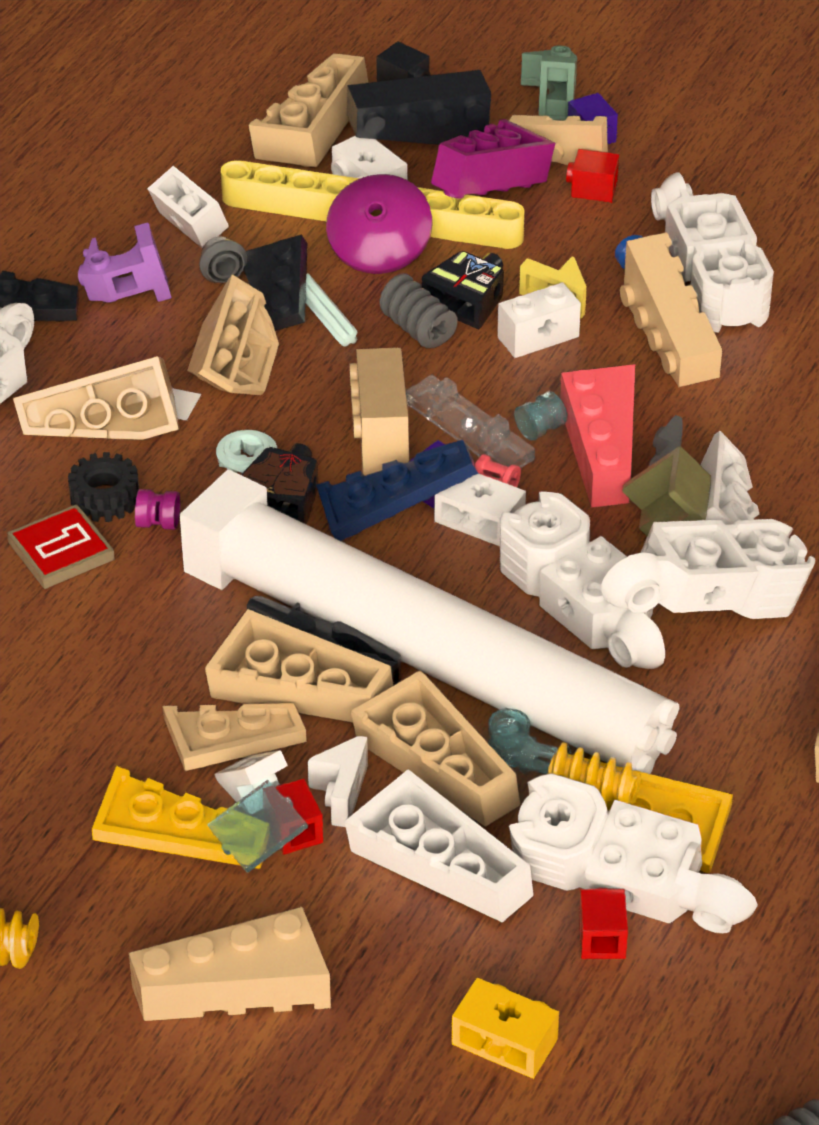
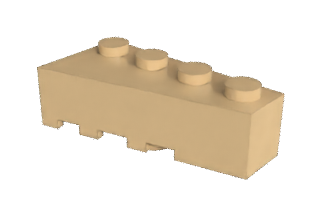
M333 53L307 75V83L299 86L295 85L288 91L289 98L281 105L274 103L267 109L268 116L262 121L259 119L252 121L248 126L255 159L296 164L303 167H317L349 122L347 116V85L368 83L365 58Z

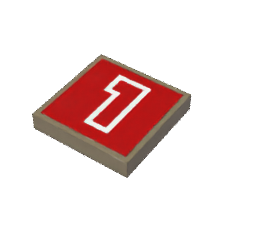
M77 504L7 533L8 543L44 589L115 560L113 548Z

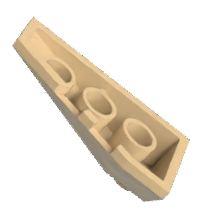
M158 356L13 398L23 435L145 440L179 430L170 379L164 359Z

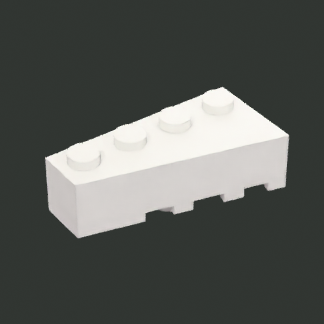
M409 769L345 820L351 852L500 922L505 921L534 896L530 865Z

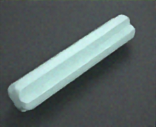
M307 273L305 303L342 346L346 347L350 343L354 344L357 341V330L311 275Z

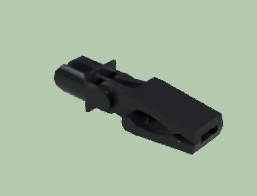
M254 596L249 599L247 609L391 666L393 686L401 682V654L343 622L330 623L301 613L300 603L298 602L291 609L263 596Z

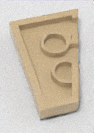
M512 115L509 120L555 142L552 162L568 165L569 162H575L578 149L608 153L607 117L596 116L593 121H581L580 116H568L565 121H557L549 116Z
M294 703L243 704L238 711H216V705H200V711L178 712L177 706H162L165 723L185 771L307 742L306 729Z

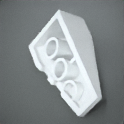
M719 431L714 434L701 463V466L711 475L706 520H722L725 525L733 524L737 520H754L759 515V510L747 492L753 486L745 456Z

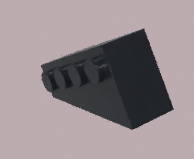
M481 70L347 85V116L357 138L440 145V143L460 135L468 137L469 132L473 130L484 132L485 126L489 125L491 91Z

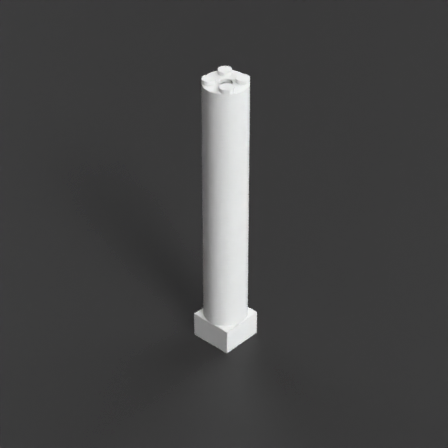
M228 469L180 513L184 572L220 590H223L233 579H236L291 607H294L297 602L300 603V611L313 618L330 623L343 622L401 654L402 662L576 748L582 747L584 752L590 755L598 752L600 753V760L606 763L611 757H615L616 766L624 768L627 762H632V770L651 774L660 753L668 754L676 741L677 733L671 729L679 711L678 703L267 506V488Z

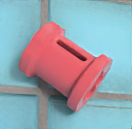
M482 454L476 461L475 467L479 474L518 487L521 476V468L514 464L509 467L492 461L491 457L486 454Z

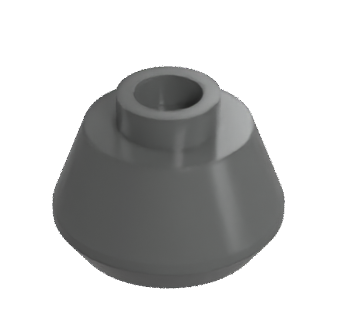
M214 237L207 241L202 248L199 262L200 271L210 282L226 283L231 275L238 277L244 271L243 269L247 263V254L239 243L227 237Z

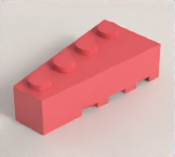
M635 364L561 373L560 409L591 508L629 503V498L622 490L623 485L631 480Z

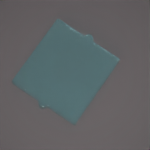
M268 779L207 824L211 832L223 844L222 850L226 855L231 854L247 873L308 828L307 823L293 808V802L290 797L284 798Z

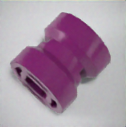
M139 489L135 505L136 527L150 528L154 524L161 525L163 529L176 530L180 517V493L166 491L163 494H155L150 489Z

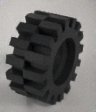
M103 452V457L97 458V454L94 453L90 454V461L83 457L78 460L79 466L74 464L71 467V473L68 474L71 505L77 504L87 517L91 515L92 521L99 522L100 517H105V522H111L113 515L121 519L125 517L124 510L129 514L134 511L139 490L137 468L135 465L132 466V461L129 458L123 461L122 455L117 453L114 458H110V452ZM102 485H110V486H113V487L106 488V489H97V488H95V487L102 486Z

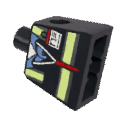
M460 251L422 276V288L427 289L432 296L439 299L440 303L445 304L449 310L455 312L458 321L478 330L483 326L503 296V261L495 253H488L483 258H480L466 251Z

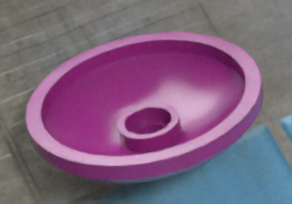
M377 174L360 178L341 190L329 208L326 231L333 251L346 265L361 272L382 274L407 266L423 252L429 242L433 222L429 203L418 187L398 176ZM374 210L382 211L379 216L370 215Z

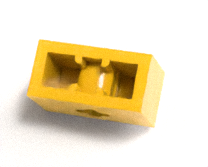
M476 978L452 1015V1045L534 1079L558 1040L559 1011L550 1008L544 1002L533 1001L511 992L500 984H492Z

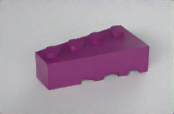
M502 119L499 120L498 127L497 125L489 124L485 126L484 132L473 130L469 132L468 137L460 135L440 143L431 184L443 189L445 195L458 199L464 198L467 194L485 195L487 191L492 190L509 191L511 187L517 186L529 188L532 184L547 181L556 143L511 121Z

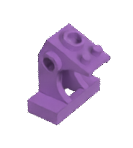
M148 222L134 226L138 242L130 251L121 255L109 256L106 251H99L96 237L92 238L89 249H84L83 251L85 260L78 270L79 282L81 286L85 287L90 301L110 303L154 289L158 302L172 298L166 273ZM129 272L133 273L132 275L126 277H115Z

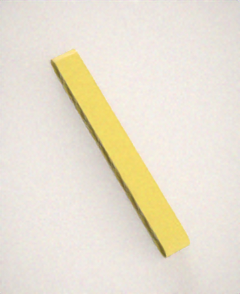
M234 160L225 163L221 167L222 200L231 207L326 221L329 208L335 197L347 185L359 178ZM418 187L426 197L431 209L433 225L430 237L504 249L516 248L523 243L524 208L519 203L465 195L464 198L458 199L445 195L444 191ZM374 210L370 215L379 216L382 211Z

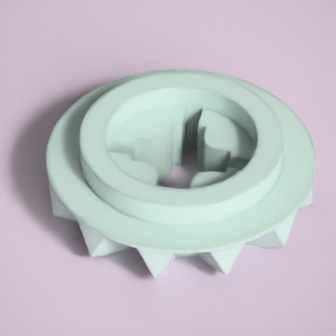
M240 430L230 433L221 439L216 448L219 467L227 468V470L229 469L235 473H243L265 448H277V445L269 435L260 431ZM241 449L244 453H247L249 456L253 455V457H247L245 454L241 455Z

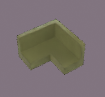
M679 446L623 485L622 491L642 510L639 529L648 536L653 522L706 520L711 475Z

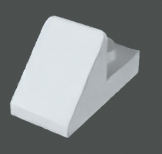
M357 736L313 756L308 761L309 787L326 791L325 806L331 807L332 825L346 827L345 820L353 814L368 767L367 737Z
M281 750L250 755L214 775L220 785L248 815L255 816L265 810L264 790L280 785L275 772L288 765Z

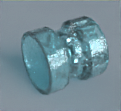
M547 391L537 396L534 403L526 402L516 407L514 418L523 436L533 441L544 436L547 429L554 430L563 426L567 422V412L562 400L554 392Z
M512 708L501 709L493 713L488 725V735L490 737L488 744L509 767L521 765L529 756L530 720L528 716L522 711Z

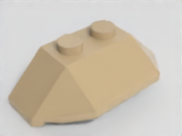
M231 275L202 324L187 370L188 372L218 390L260 396L265 392L279 342L272 320L264 307L266 301L262 292L236 276Z

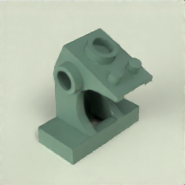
M561 45L554 46L551 50L522 53L521 85L540 86L539 116H549L553 120L565 121L568 117V101L574 100L577 56L569 47Z

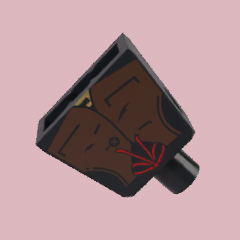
M301 443L294 444L289 451L273 447L265 448L241 475L267 488V506L307 525L318 491L316 486L318 484L317 460L312 458L310 448Z

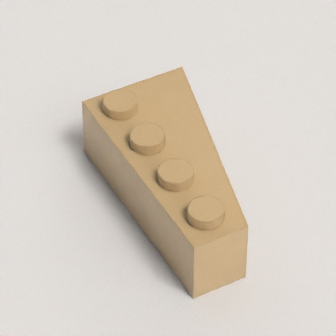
M668 233L629 240L626 242L624 285L620 287L621 300L625 307L629 306L632 311L636 326L639 329H643L647 335L651 350L656 351L660 356L664 371L667 374H671L678 387L720 378L722 348L705 312L699 313L697 295L693 286L684 285L681 274L684 267L679 256L671 257L669 253L672 241Z
M401 348L356 349L357 363L349 364L354 438H361L362 473L364 476L381 471L382 464L394 460L402 463L409 462L408 410Z
M247 609L205 667L211 698L244 704L294 703L298 713L353 722L351 710L393 686L391 666Z
M421 670L351 710L356 737H367L368 750L403 773L409 769L455 807L482 825L487 826L520 806L516 773Z
M302 907L129 953L132 988L144 1021L203 1017L205 1011L215 1010L226 1011L228 1015L246 1014V1008L273 1007L274 1012L292 1011V1005L314 1004V1009L331 1008L330 973Z

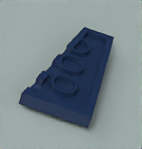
M462 439L417 453L414 461L402 463L394 460L382 464L381 471L365 476L362 471L346 475L345 482L331 485L329 481L316 484L331 533L335 539L342 541L385 519L393 517L421 501L429 499L431 496L464 482L466 479L478 474L471 453Z

